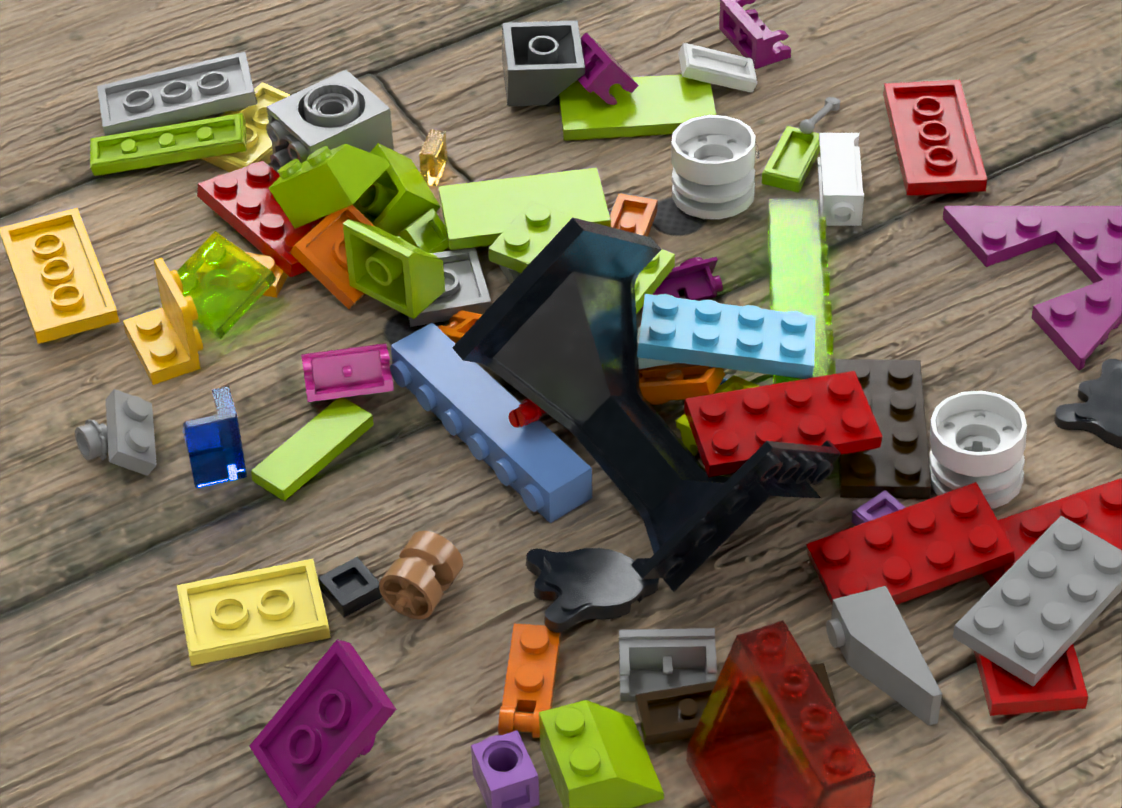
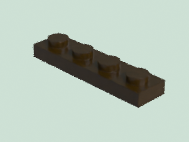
M824 663L635 694V707L645 746L835 714L836 701Z

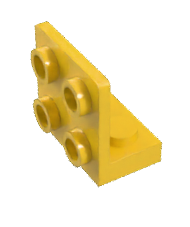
M162 257L154 260L162 308L123 320L125 333L152 385L201 369L198 351L203 350L201 336L192 322L198 320L194 301L190 295L183 296V285L176 270L169 271Z

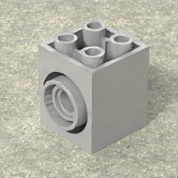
M343 70L267 106L269 124L266 125V130L273 150L270 160L277 173L281 167L294 159H299L301 163L307 161L309 155L324 146H328L332 150L343 144H348L371 152L376 144L380 143L394 150L390 108L347 70Z

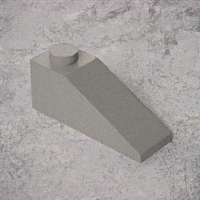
M883 586L833 599L831 620L826 622L827 634L831 645L834 648H840L850 667L927 725L937 724L942 692L887 587Z

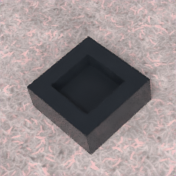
M358 557L318 577L320 590L343 618L382 598L379 590L380 582Z

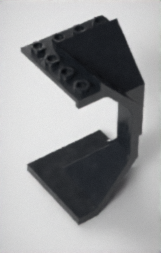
M572 217L452 348L463 361L481 363L490 368L566 427L580 441L639 512L644 521L654 555L651 558H637L631 566L642 579L662 578L674 592L770 496L821 498L810 485L822 482L831 474L834 469L832 463L841 453L828 440L821 446L766 441L731 477H708L705 468L648 403L640 390L635 282L639 273L662 249L651 237Z

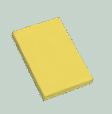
M263 82L254 88L257 100L256 105L248 106L240 111H226L221 115L243 114L246 123L247 151L201 159L228 172L260 161L269 164L273 150L266 130V125L269 124L267 106L290 96V94Z
M313 559L177 585L191 666L331 638Z

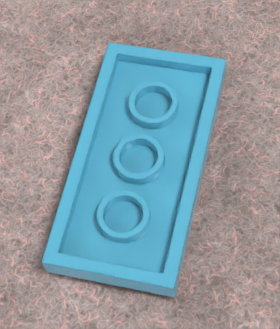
M645 294L637 357L801 379L812 378L816 316L805 315L798 311L782 312L761 309L753 305L736 306L720 304L713 300L697 301L682 299L668 294Z

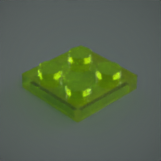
M216 231L177 271L183 285V296L190 295L196 306L198 320L195 321L220 339L277 280L271 270Z

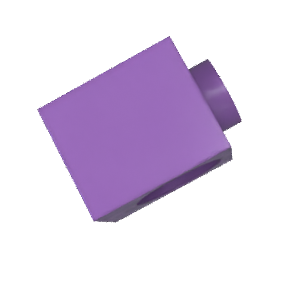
M518 730L504 735L490 736L482 742L471 745L473 776L487 808H532L540 805L538 774Z

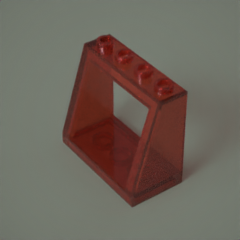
M784 620L737 635L687 748L686 761L711 808H872L876 775Z

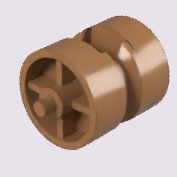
M418 531L412 535L399 555L400 558L393 562L380 580L379 590L384 600L400 614L412 619H425L432 614L444 595L443 591H446L462 570L463 559L458 549L443 536L430 531Z

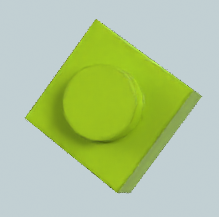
M433 208L422 214L398 233L406 242L429 253L443 252L449 247L445 225Z

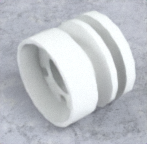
M719 115L692 118L678 126L672 135L671 157L673 165L672 198L679 209L688 215L701 219L733 217L748 209L754 201L755 194L754 164L756 136L750 126L738 119Z
M967 391L947 397L935 407L930 419L931 451L929 454L931 488L938 496L977 482L991 509L1009 503L1019 494L1024 479L1023 467L1025 459L1023 453L1026 447L1027 424L1024 412L1018 405L997 393Z

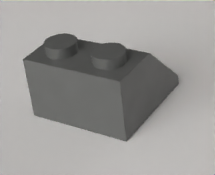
M578 20L502 23V64L507 106L528 107L546 105L585 74Z

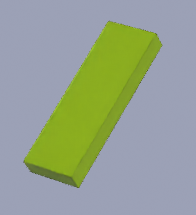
M344 397L337 398L251 470L252 481L281 500L286 501L374 425L373 415Z

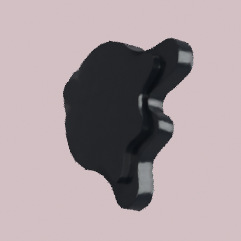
M1108 359L1102 364L1099 378L1079 384L1078 397L1085 403L1060 405L1056 409L1054 421L1057 427L1061 429L1087 431L1097 435L1104 442L1122 449V361Z
M536 548L530 550L526 555L525 565L527 569L538 576L534 584V596L539 600L554 601L545 611L544 624L549 630L556 633L567 630L579 621L613 619L629 614L632 603L636 600L640 603L645 597L654 594L658 590L659 578L642 579L631 566L634 562L633 559L610 549L583 548L569 552H552Z

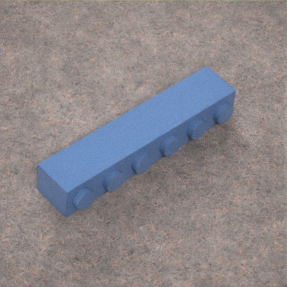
M430 323L391 345L392 365L390 366V371L396 383L400 387L409 389L416 396L424 410H431L442 421L445 429L451 435H457L464 441L476 459L484 460L495 471L501 483L506 486L510 485L519 493L531 511H538L549 523H552L592 499V468L540 420L531 422L523 427L519 426V428L512 426L508 417L509 413L518 408L521 403L476 362L463 361L452 348L455 343L436 325Z

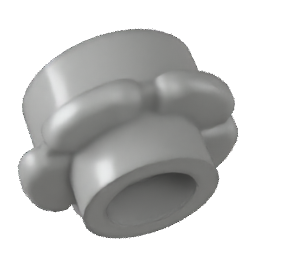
M88 419L85 421V425L75 429L78 448L86 460H92L97 457L104 460L108 452L107 426L104 423L98 424L95 420Z

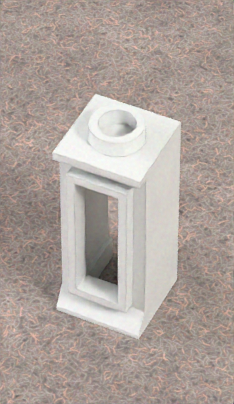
M819 133L820 157H818L817 166L821 225L861 226L864 193L860 148L858 146L859 133Z

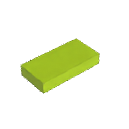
M787 126L762 172V184L799 193L820 152L819 133L804 134L799 128Z

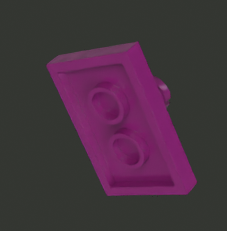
M337 639L249 747L288 808H315L356 757L359 758L360 755L365 756L370 752L377 732L397 709L351 643Z

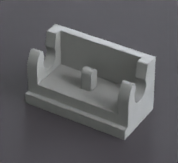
M715 628L619 630L620 701H635V694L716 681Z

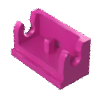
M386 343L301 354L308 402L394 391L389 363L390 357Z

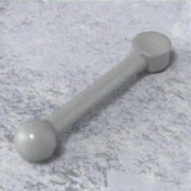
M834 97L826 98L825 105L812 118L801 121L799 125L800 131L804 134L812 133L815 124L828 112L839 110L841 101Z

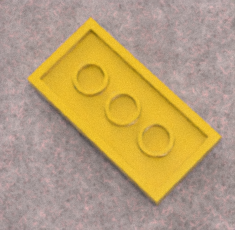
M78 208L0 228L1 240L38 344L119 322L115 303Z

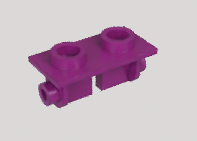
M694 257L684 261L680 266L674 267L652 295L668 294L680 298L678 292L684 291L686 299L701 301L716 297L717 292L723 291L720 276L712 275L718 261L717 257L705 260L701 257Z

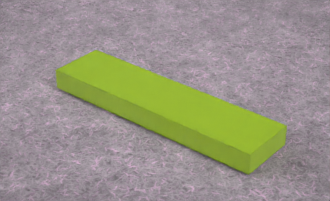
M239 113L90 138V168L93 175L98 176L247 151L245 119L243 114Z

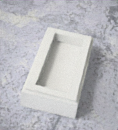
M688 43L682 44L678 53L682 77L753 93L757 85L753 59Z

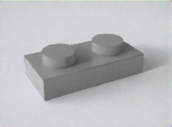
M114 389L105 399L109 462L148 476L157 465L152 403L138 396H132Z

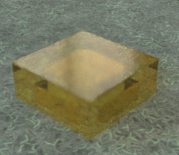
M430 129L419 153L420 173L427 185L437 186L448 162L446 131Z

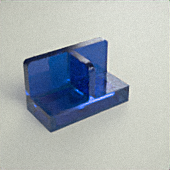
M229 386L211 389L216 415L192 419L183 423V435L196 488L247 477L238 417Z

